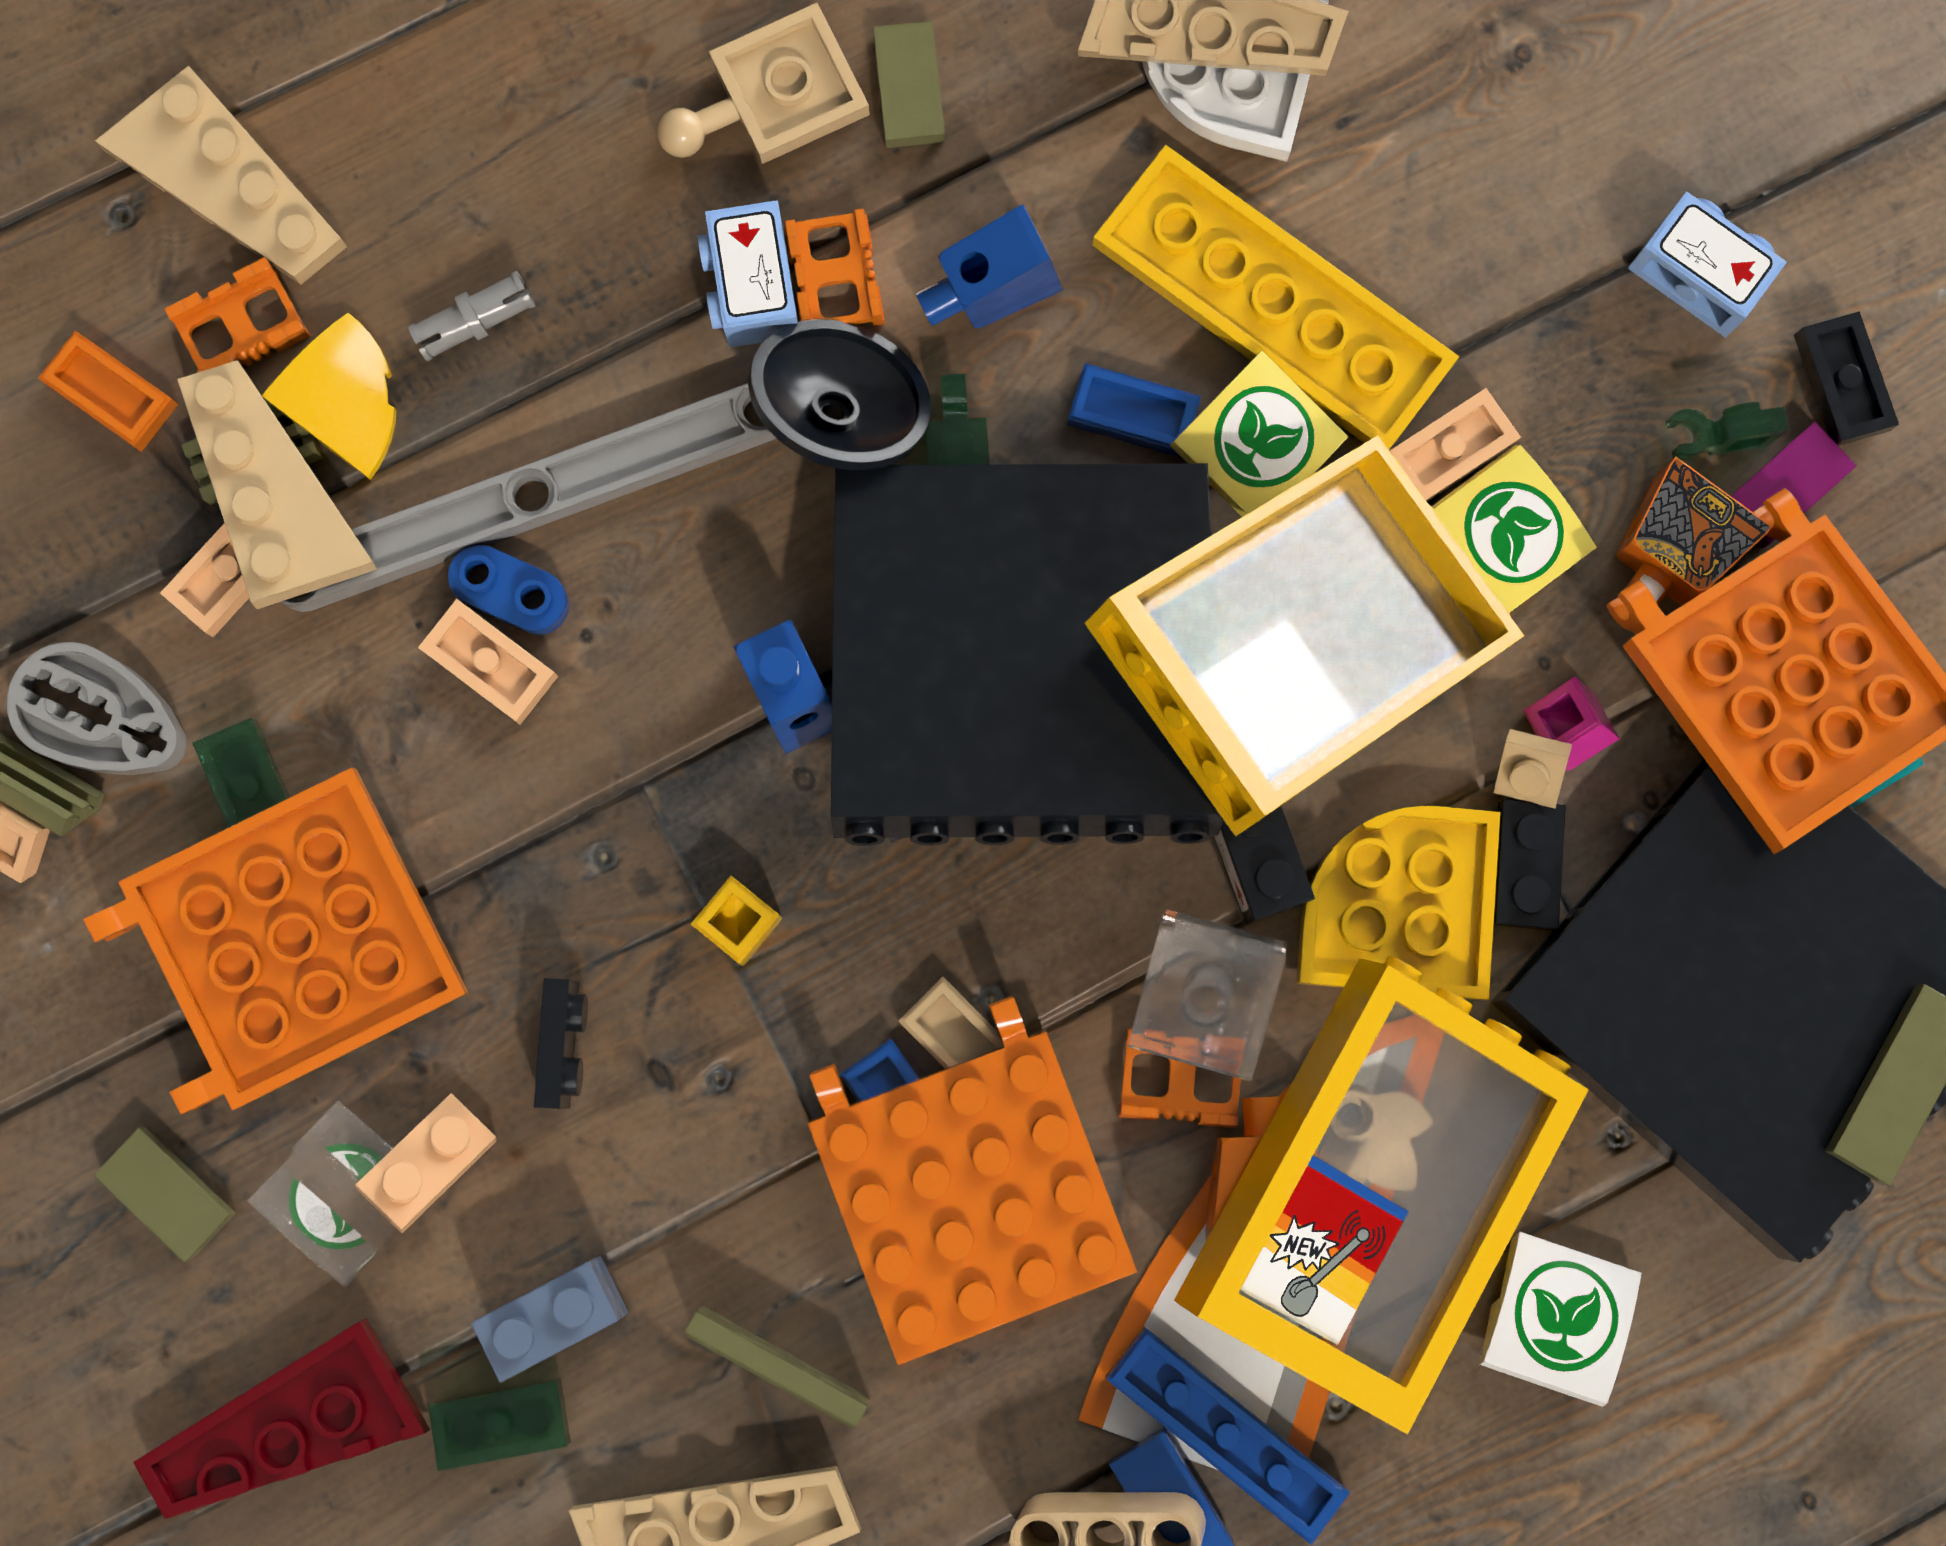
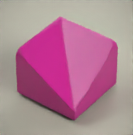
M1575 676L1523 710L1537 736L1572 744L1566 771L1576 768L1620 739L1594 692Z

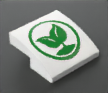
M1518 1232L1511 1239L1500 1298L1491 1305L1480 1365L1602 1407L1608 1403L1624 1354L1642 1273L1523 1232Z

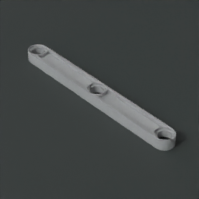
M747 383L351 529L375 564L377 570L311 591L304 597H293L281 602L295 611H313L454 559L460 551L474 545L489 546L767 443L776 437L766 426L752 425L746 420L744 416L745 408L751 401ZM539 481L548 487L549 496L546 504L539 510L532 512L520 509L516 504V495L519 488L527 482Z

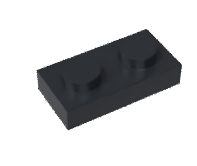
M1860 311L1802 327L1794 334L1828 436L1838 446L1889 432L1899 425Z
M1502 800L1498 802L1500 827L1494 909L1495 926L1550 931L1559 929L1566 805L1556 804L1554 809L1526 801Z
M544 978L534 1108H570L571 1096H579L581 1093L582 1058H574L576 1032H584L586 1028L588 997L586 994H579L580 982L569 979Z

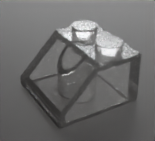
M1165 909L1127 1047L1252 1082L1283 972L1287 942Z

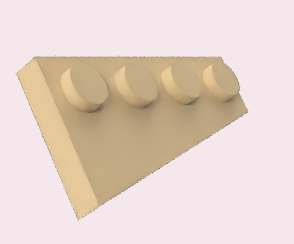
M189 66L95 140L103 151L140 173L144 179L163 192L166 191L210 224H215L260 258L266 257L272 266L300 285L347 248L340 236Z
M238 360L177 379L250 601L256 609L377 570L375 564Z
M837 1466L574 1505L569 1509L582 1546H829L860 1533L861 1530Z

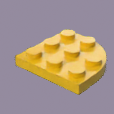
M1440 806L1406 807L1376 816L1345 835L1321 861L1310 882L1315 899L1304 904L1302 907L1296 984L1344 988L1359 958L1384 964L1387 957L1391 956L1420 971L1423 976L1418 984L1433 993H1436L1438 988H1443L1463 999L1489 1000L1500 812Z

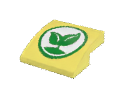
M1261 351L1170 446L1188 464L1208 463L1209 485L1243 517L1313 475L1348 436Z
M1521 445L1512 446L1431 506L1439 520L1464 554L1470 558L1477 572L1509 613L1597 548L1565 498Z

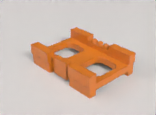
M864 208L854 210L855 213L798 222H795V219L785 221L786 227H784L789 262L790 266L795 265L799 289L796 298L799 322L813 319H828L851 324L873 322V326L885 324L880 289L876 283L872 260L873 248L869 223ZM828 227H844L847 230L850 245L848 255L821 261L815 260L810 252L808 240L810 232ZM845 283L853 284L857 288L860 305L858 312L834 318L824 317L819 307V290L826 286Z
M266 257L234 272L233 275L237 282L233 284L227 282L208 292V297L203 299L198 292H195L181 301L164 308L169 319L175 324L198 368L197 372L236 360L241 365L244 364L248 367L252 365V359L260 361L262 359L261 354L270 356L272 354L271 349L280 353L310 337L275 268ZM268 290H275L287 310V317L283 322L265 331H258L246 311V304L250 299ZM214 318H221L233 339V344L227 351L211 359H203L192 339V331Z
M1126 1029L1123 1081L1118 1117L1157 1121L1159 1114H1161L1165 1120H1170L1172 1115L1176 1121H1181L1184 1118L1187 1122H1193L1197 1118L1196 1125L1236 1128L1238 1126L1242 1058L1245 1046L1243 1040L1204 1036L1203 1043L1195 1039L1174 1037L1166 1039L1165 1032ZM1141 1053L1162 1055L1169 1060L1168 1090L1164 1096L1136 1095L1132 1091V1065L1136 1055ZM1199 1061H1224L1231 1065V1094L1227 1102L1213 1103L1196 1099L1194 1096L1196 1065Z

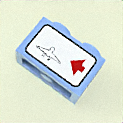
M1686 191L1661 222L1628 269L1726 338L1746 319L1787 261L1775 254L1771 244L1764 238L1756 234L1745 233L1728 221L1717 205L1709 200L1696 198Z
M778 200L706 211L708 233L697 235L703 271L714 270L717 291L706 293L712 329L723 328L729 348L762 343L776 330L789 324L798 323Z

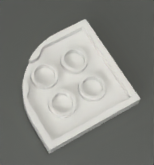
M1317 0L1326 4L1329 2V0ZM1142 61L1148 81L1164 107L1188 129L1214 143L1287 162L1310 77L1309 74Z

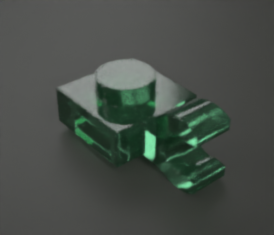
M965 374L941 375L943 421H930L926 429L928 465H990L986 418L968 419Z
M1748 402L1729 407L1722 411L1723 416L1718 421L1708 419L1702 412L1695 409L1679 410L1665 421L1667 428L1683 426L1688 428L1693 434V443L1681 444L1672 451L1673 458L1677 457L1680 460H1689L1705 452H1708V455L1711 456L1768 447L1789 430L1784 406L1761 410L1759 402Z

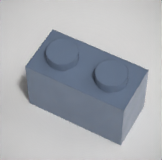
M599 1256L474 1320L471 1324L499 1383L619 1321L629 1312L602 1257Z

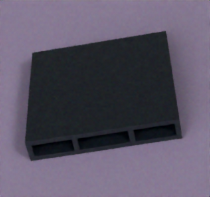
M1208 463L889 465L870 470L835 468L831 823L834 838H845L847 843L857 846L878 845L884 841V838H910L911 842L915 844L933 846L948 842L949 837H975L977 842L985 845L1008 844L1014 840V837H1040V840L1044 843L1064 845L1078 841L1079 837L1105 836L1106 841L1114 844L1137 843L1142 841L1144 836H1170V839L1176 843L1195 844L1208 840L1209 836L1219 835L1223 818L1084 624L1109 597L1211 536ZM1213 575L1149 614L1194 678L1218 664Z
M1703 758L1559 923V929L1553 930L1491 1003L1543 1050L1571 1066L1570 1074L1777 1258L1801 1263L1804 1258L1812 1259L1825 1249L1833 1237V1231L1830 1227L1845 1210L1852 1211L1861 1205L1874 1188V1183L1870 1181L1871 1178L1825 1152L1915 985L1926 984L1946 996V889L1850 806H1847L1785 849L1773 854ZM1946 1084L1929 1116L1939 1111L1946 1104Z

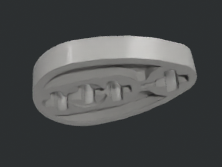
M62 642L41 648L30 655L19 666L10 682L6 705L11 727L17 737L28 748L38 754L75 768L103 774L139 775L166 771L176 766L185 755L187 748L186 734L166 701L152 685L130 667L94 647L82 643ZM37 680H40L42 682L49 681L51 686L69 695H75L79 691L78 698L81 701L97 708H102L105 705L104 710L112 715L111 720L107 726L102 724L94 726V721L91 718L80 713L70 711L66 715L67 708L64 705L48 698H40L36 692L32 691L33 686ZM135 729L144 734L146 732L157 734L160 731V737L167 741L166 748L162 753L152 750L148 754L149 748L141 743L142 739L131 735L129 730Z

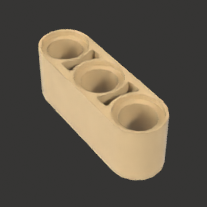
M1177 1492L1042 1493L1033 1496L1024 1505L1011 1530L1009 1543L1010 1546H1201L1205 1533L1206 1519L1203 1509L1195 1499L1187 1494ZM1038 1520L1049 1523L1056 1530L1059 1540L1051 1543L1041 1542L1031 1533L1029 1523ZM1103 1520L1113 1522L1123 1532L1124 1539L1116 1543L1105 1542L1094 1532L1093 1524ZM1169 1520L1179 1522L1186 1527L1191 1538L1181 1543L1170 1542L1163 1538L1157 1525Z

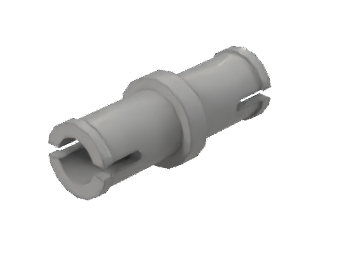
M518 271L511 273L509 277L471 296L464 292L455 297L456 304L417 324L409 325L408 329L415 344L439 333V335L420 344L421 348H419V351L425 360L430 361L438 354L474 336L479 341L490 335L489 328L528 308L536 307L528 289L509 299H505L525 289V282Z

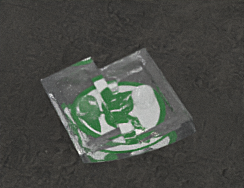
M337 1101L292 1147L294 1153L248 1200V1203L345 1289L397 1228L356 1189L355 1185L393 1148L340 1101Z

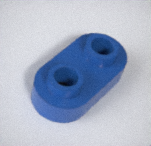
M485 545L470 546L460 551L450 564L448 571L450 588L465 605L519 630L533 635L548 634L559 628L568 615L569 597L567 591L555 576L497 549ZM475 567H488L489 575L483 583L477 585L470 583L469 575ZM536 590L544 592L545 600L539 608L531 610L525 607V598L530 592Z

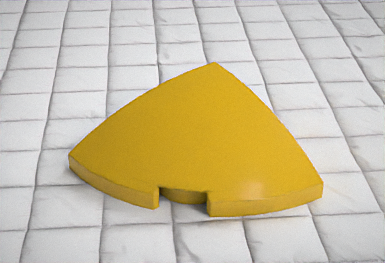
M347 313L317 336L282 371L263 393L262 397L371 480L380 468L391 444L396 424L397 410L388 404V388L385 375L388 379L391 378L392 373L381 348L358 320Z

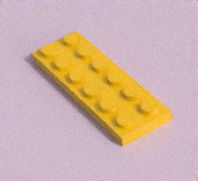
M1167 145L1163 147L1093 237L1092 246L1250 361L1263 351L1330 419L1363 443L1378 435L1388 450H1390L1459 358L1453 351Z

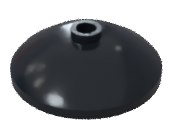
M804 320L776 330L762 342L753 358L749 372L748 387L757 415L766 428L780 442L811 461L846 470L877 469L889 466L905 458L918 446L925 434L930 421L931 399L921 372L900 348L869 329L838 320Z

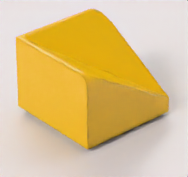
M730 876L693 920L691 925L738 964L744 966L780 923L782 917L733 876Z

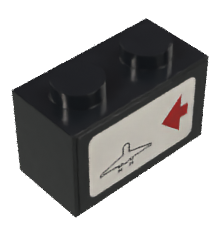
M1282 806L1236 837L1223 820L1219 835L1214 836L1246 925L1302 906L1315 899Z

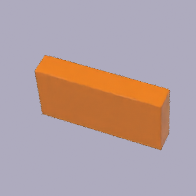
M76 330L38 377L48 387L140 452L144 450L179 405L168 395Z

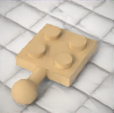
M815 3L709 51L711 63L728 98L695 113L685 108H675L666 112L658 123L657 138L661 147L668 154L674 157L685 158L692 156L702 147L705 135L740 120L761 164H764L869 116V104L818 3Z

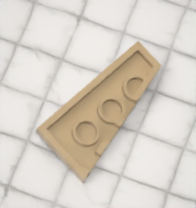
M1095 0L1078 48V56L1326 76L1349 11L1317 0Z

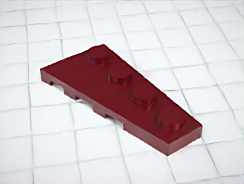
M363 1319L133 1463L164 1519H168L280 1480L283 1481L307 1473L316 1468L344 1459L347 1460L398 1441L423 1435L430 1431V1428L367 1319Z

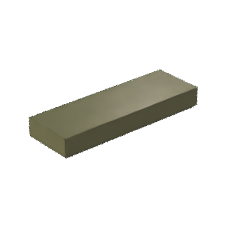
M1926 984L1915 985L1825 1152L1881 1185L1891 1186L1946 1084L1945 995Z
M701 1306L695 1312L685 1330V1333H687L686 1337L850 1428H853V1426L857 1428L868 1407L869 1397L704 1306Z

